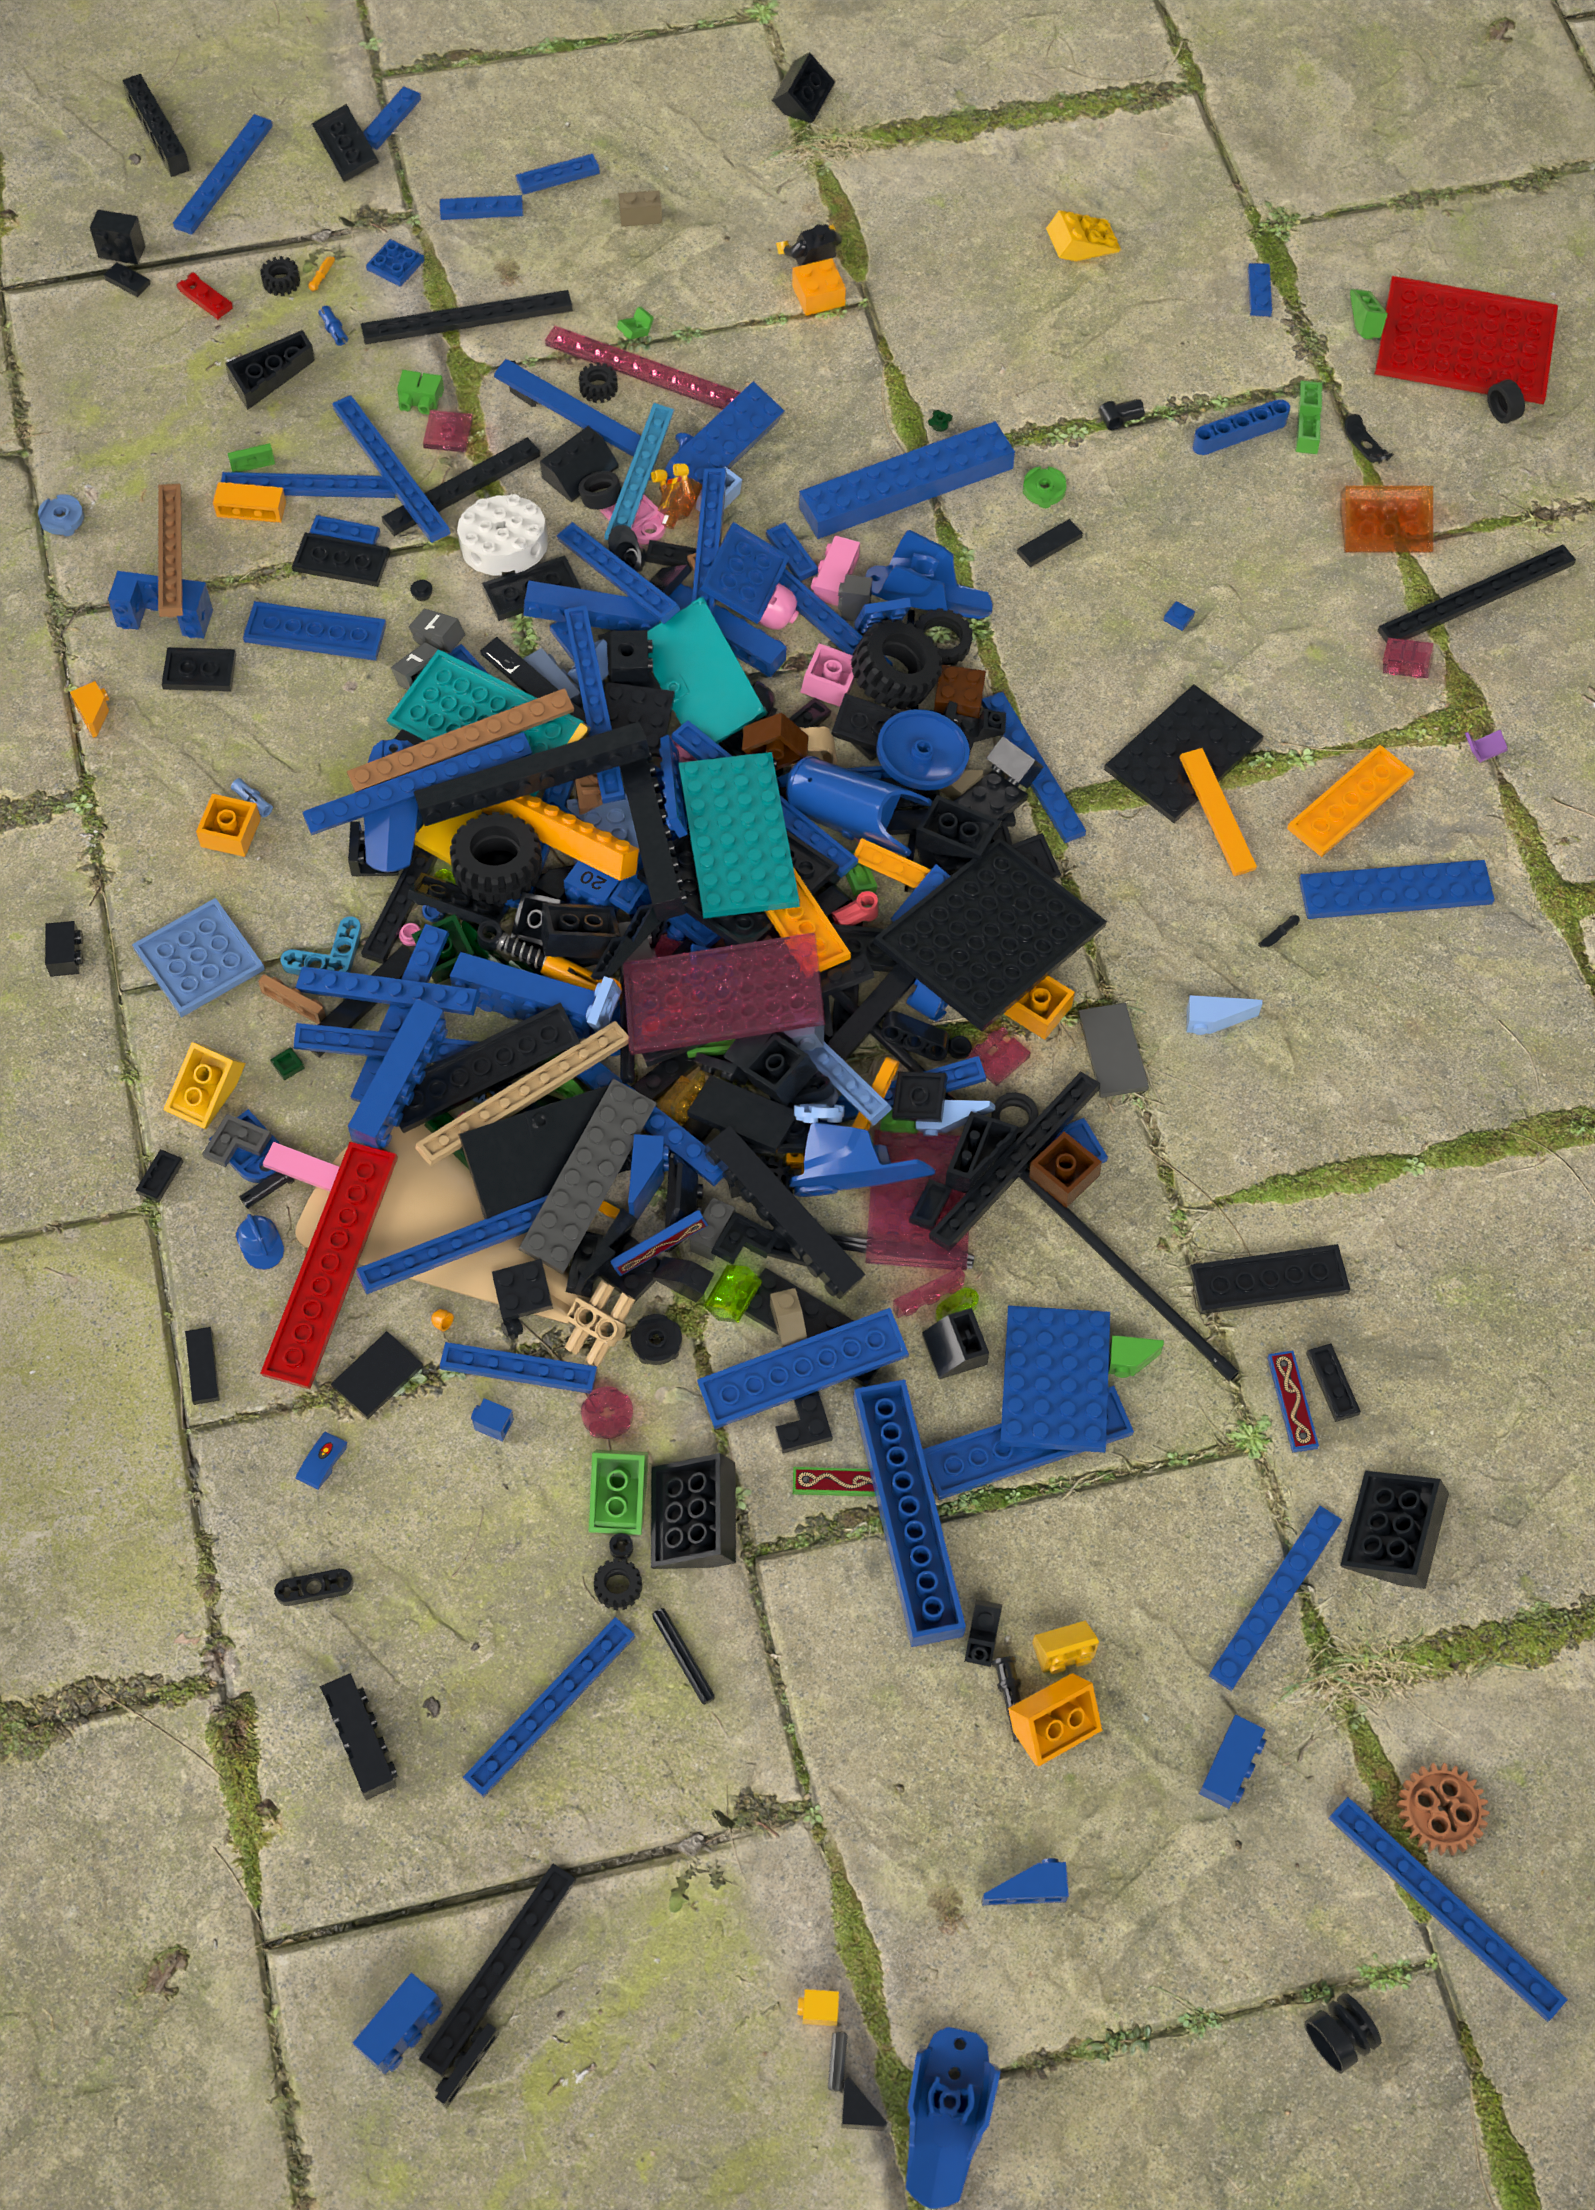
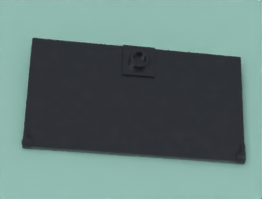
M609 1085L458 1134L484 1219L549 1195ZM630 1153L619 1173L631 1170L632 1156H630Z

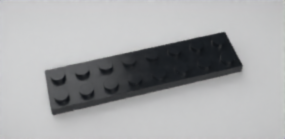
M561 1002L425 1068L426 1074L420 1085L416 1084L413 1090L414 1097L409 1106L405 1105L402 1111L403 1118L399 1124L402 1132L406 1133L500 1085L518 1078L546 1064L573 1046L581 1044Z

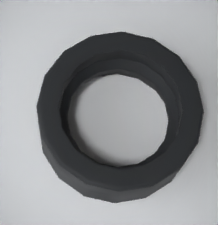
M1506 379L1489 388L1488 405L1497 421L1507 424L1523 416L1525 411L1524 396L1514 381Z
M610 471L592 473L586 476L579 484V492L585 507L595 510L605 509L616 504L622 489L618 476ZM607 488L601 492H595L599 489Z
M1012 1092L1000 1096L995 1101V1110L992 1111L991 1118L1001 1121L1000 1113L1006 1107L1015 1106L1025 1110L1029 1115V1120L1026 1125L1018 1127L1017 1140L1039 1114L1037 1105L1030 1097L1022 1093Z

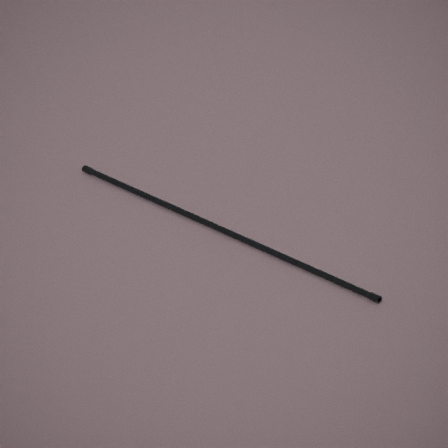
M775 929L769 936L782 948L781 936ZM843 990L831 995L851 1016L860 1007ZM879 1025L870 1033L909 1072L926 1071L903 1048L884 1041L881 1037L882 1028ZM949 1092L945 1095V1100H956ZM1028 1168L1019 1176L1029 1188L1210 1361L1212 1366L1228 1382H1231L1239 1374L1240 1371L1225 1356L1213 1348L1077 1215L1029 1178L1030 1170Z

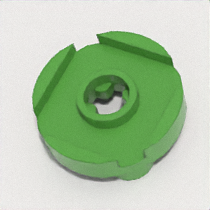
M1035 467L1025 475L1023 494L1028 500L1039 505L1041 508H1049L1064 498L1067 487L1066 478L1056 468L1048 467V469H1041V467ZM1041 484L1044 486L1048 484L1049 488H1043Z

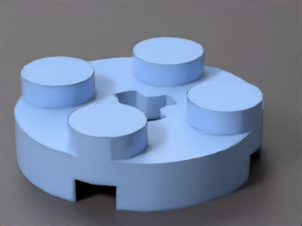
M827 1104L794 1105V1116H796V1120H801L804 1123H818V1118L820 1120H827V1122L840 1123L842 1122V1117H844V1106L834 1104V1108H829Z

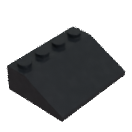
M717 1453L651 1467V1568H714L735 1564V1462L723 1454Z
M1365 1470L1340 1566L1396 1585L1426 1589L1449 1492L1442 1480Z

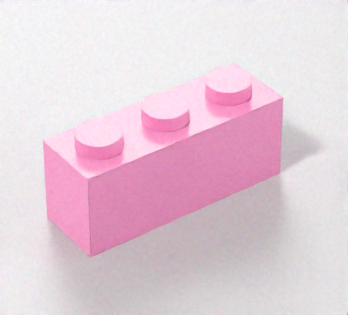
M835 536L832 544L828 543L826 547V558L820 561L819 575L813 578L811 590H814V594L824 603L838 606L839 597H841L838 596L839 585L844 583L846 574L852 575L860 557V542Z

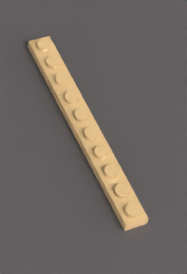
M616 1021L612 1022L581 1041V1044L573 1046L417 1142L415 1149L430 1166H433L462 1148L458 1134L515 1115L629 1044L630 1037Z

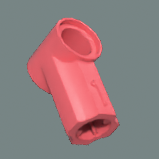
M871 891L862 892L858 895L857 900L832 912L835 924L854 926L862 921L870 922L876 919L879 914L877 895Z

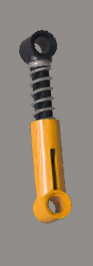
M486 920L478 927L477 943L483 950H504L505 954L510 953L512 957H519L520 961H527L528 965L533 964L535 968H541V974L549 978L595 991L599 982L602 983L603 979L594 980L591 978L593 972L563 957L545 956L541 953L540 949L537 951L533 949V946L525 945V942H518L517 938L515 940L510 938V935L506 934L496 921ZM491 932L495 934V937L488 939L484 937V934ZM611 978L615 981V983L622 991L621 984L619 983V981H617L614 978Z

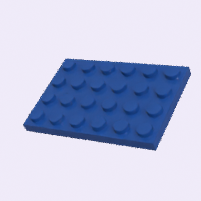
M1008 1305L1000 1446L1105 1453L1110 1312Z

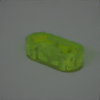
M969 1287L960 1289L937 1305L935 1312L936 1321L938 1322L944 1318L942 1317L943 1310L949 1312L954 1309L952 1313L972 1308L974 1311L979 1302L978 1293ZM964 1296L967 1299L970 1297L972 1298L971 1304L965 1302L962 1305H960L963 1301Z

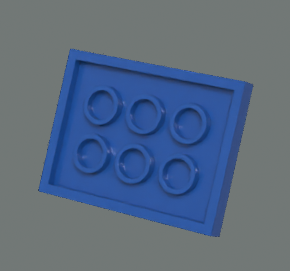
M733 522L704 578L700 590L758 624L790 556Z

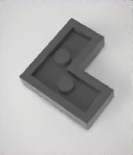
M226 1114L202 1155L204 1159L226 1167L238 1147L260 1156L272 1135L268 1130Z

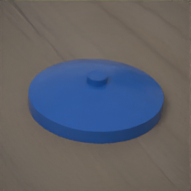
M921 709L903 711L891 717L881 728L876 745L879 762L887 774L897 782L918 790H938L956 782L964 773L970 754L967 738L958 725L944 715Z

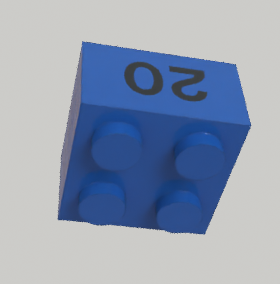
M578 860L564 880L566 902L578 905L614 906L616 914L620 908L608 900L620 881Z

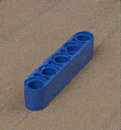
M1278 399L1200 426L1195 431L1192 449L1198 455H1207L1281 429L1287 424L1290 404L1285 400Z

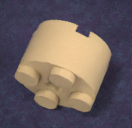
M824 726L819 728L800 727L809 736L808 756H815L823 761L837 765L834 737L830 733L829 728Z

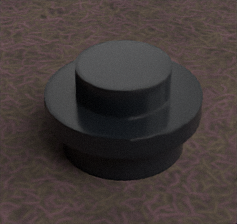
M427 580L415 581L410 587L411 595L418 601L428 600L433 592L432 584Z
M956 1036L950 1040L948 1047L950 1056L955 1059H965L971 1054L972 1044L966 1037Z
M519 1318L501 1323L503 1334L512 1340L517 1339L518 1335L523 1333Z

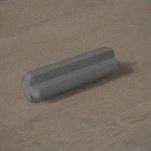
M839 2031L832 2033L828 2090L835 2092L842 2091L844 2086L848 2036L847 2033Z

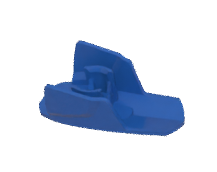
M912 530L906 531L888 566H873L867 570L865 577L873 578L872 595L887 601L910 598L911 607L927 611L932 609L936 611L937 608H943L944 611L949 609L953 610L955 614L959 613L963 617L983 619L992 614V601L988 592L957 584L953 553L949 552L944 546Z
M397 739L382 740L373 746L368 763L392 754L390 750L394 747L398 748L396 751L398 752L414 745L409 741H399ZM416 798L364 817L367 865L375 870L387 873L399 871L411 865L415 835L424 825Z
M812 1123L805 1150L804 1173L792 1177L789 1180V1187L794 1188V1195L797 1197L830 1195L838 1191L887 1185L935 1175V1169L918 1159L892 1163L888 1148L885 1145H873L870 1133L867 1130Z
M951 2027L934 2033L928 2047L920 2048L917 2051L908 2102L910 2132L906 2190L917 2202L928 2209L945 2208L960 2201L972 2157L982 2139L983 2133L989 2127L1000 2078L999 2067L989 2062L988 2046L977 2033ZM956 2040H962L965 2043L963 2050L955 2048L954 2042ZM953 2067H956L960 2074L957 2080L949 2077V2071Z

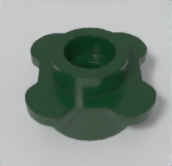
M934 410L932 418L928 420V424L935 431L942 432L948 429L949 422L953 420V416L940 410Z

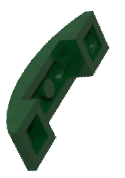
M462 921L463 932L470 946L480 958L538 974L524 962L514 960L509 962L496 950H483L477 943L479 924L471 921ZM487 932L484 934V937L491 939L492 935Z

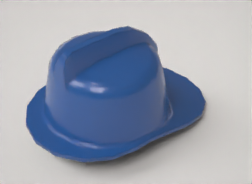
M248 1214L236 1232L237 1242L244 1258L249 1265L256 1269L265 1270L273 1268L281 1261L284 1254L283 1242L277 1228L266 1217Z

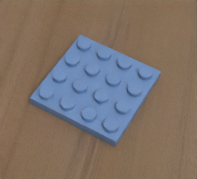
M216 898L132 944L134 951L181 1018L265 970L263 963Z

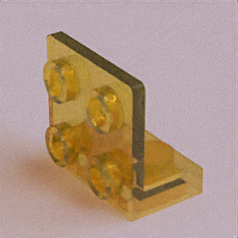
M700 1070L692 1080L682 1075L656 1107L677 1124H684L689 1118L687 1116L688 1109L705 1084V1072Z

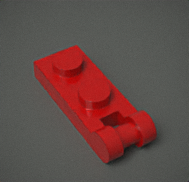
M195 272L190 273L185 281L181 280L176 284L178 290L217 320L233 309L231 301L202 281Z

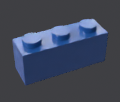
M1235 1714L1199 1794L1227 1809L1231 1807L1233 1802L1238 1804L1245 1788L1241 1787L1244 1777L1250 1779L1256 1766L1255 1763L1251 1762L1254 1754L1260 1755L1267 1741L1262 1738L1266 1729Z

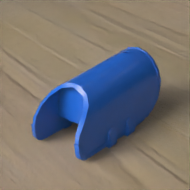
M807 756L798 761L790 771L786 783L788 803L810 820L840 832L842 837L853 840L856 838L861 840L863 838L882 848L904 856H910V849L886 831L900 797L931 807L932 801L922 795L823 761L815 756Z

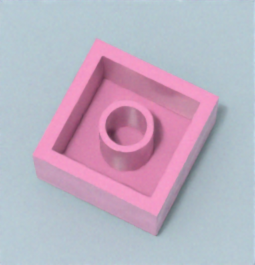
M819 643L805 673L800 693L840 707L844 694L850 693L856 679L853 676V668L851 666L853 655Z

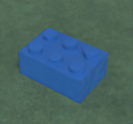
M411 1972L352 2044L361 2055L384 2075L389 2070L393 2072L403 2061L401 2055L408 2047L412 2049L423 2036L421 2031L428 2023L430 2025L434 2024L442 2013L440 2009L443 2004L438 1995Z

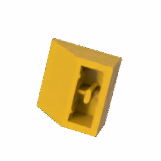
M1085 1620L1034 1635L1032 1644L1042 1673L1050 1671L1051 1674H1057L1064 1671L1066 1666L1076 1664L1077 1667L1089 1664L1092 1661L1091 1659H1094L1099 1640Z

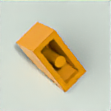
M96 681L70 692L74 705L93 738L98 736L109 712L106 701H109V697L105 689H100Z

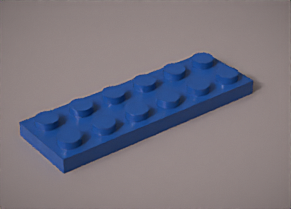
M254 601L243 639L245 643L376 661L387 624L386 619Z

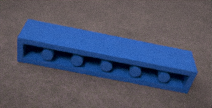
M528 581L523 616L567 623L564 609L586 605L591 627L615 631H648L659 624L658 619L627 596Z
M680 584L668 597L679 605L681 611L692 604L693 589ZM715 604L714 618L735 656L768 677H771L786 661V646L780 640H775L768 636L763 630L751 626L746 620L731 614L726 608Z

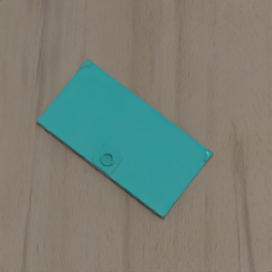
M704 597L693 601L691 605L679 611L665 624L660 623L647 631L648 639H652L653 653H648V658H653V673L662 690L675 692L673 710L681 725L688 720L715 743H719L744 728V726L759 720L767 714L765 707H763Z

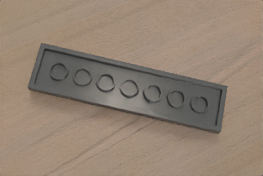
M615 1079L611 1081L518 1250L536 1260L542 1259L543 1264L561 1274L564 1273L633 1147L634 1134L639 1135L656 1102Z

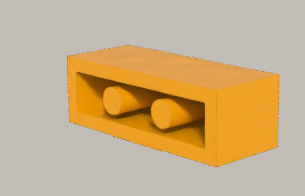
M218 482L213 506L216 517L281 523L286 506V498L283 488L275 486Z

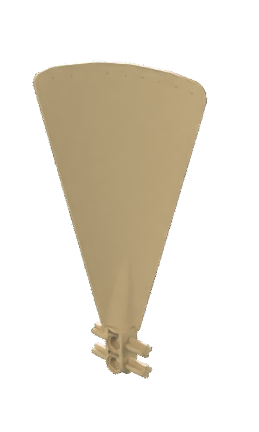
M425 1123L406 1133L402 1132L400 1126H394L390 1133L392 1138L386 1149L382 1148L384 1151L397 1154L398 1159L358 1264L365 1266L485 1220L470 1170L453 1153L430 1166L415 1149L417 1142L432 1134L424 1126ZM347 1147L333 1161V1165L340 1167ZM316 1187L309 1197L296 1225L295 1234L297 1240L305 1248H309L330 1193L319 1187ZM525 1233L409 1279L499 1305L492 1271L536 1259L518 1250L527 1234ZM543 1264L554 1309L535 1313L534 1315L569 1324V1322L574 1324L576 1327L565 1348L578 1355L589 1334L597 1338L585 1360L589 1364L599 1367L609 1347H615L616 1343L625 1336L627 1324L624 1320L632 1308L635 1299L622 1292L612 1312L609 1313L603 1308L615 1288L613 1285L601 1280L592 1298L567 1293L565 1291L569 1274L566 1271L561 1274ZM591 1311L593 1313V1320L588 1324L586 1315ZM609 1324L614 1326V1332L611 1336L607 1334Z

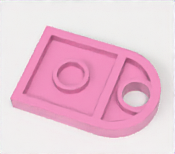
M645 494L632 526L638 543L641 545L649 544L650 540L658 541L666 530V524L662 523L665 517L664 514ZM616 504L600 509V512L609 521ZM648 529L656 530V532L651 534L646 533L645 531Z

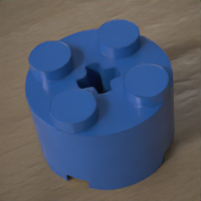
M916 979L914 985L917 987L908 997L906 1004L935 1022L940 1021L947 1013L944 1009L948 1004Z

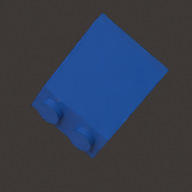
M634 1134L628 1206L629 1214L635 1217L637 1221L663 1183L665 1171H669V1145H665L664 1136Z

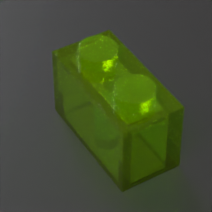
M726 1265L703 1306L718 1321L739 1323L762 1281L748 1266Z

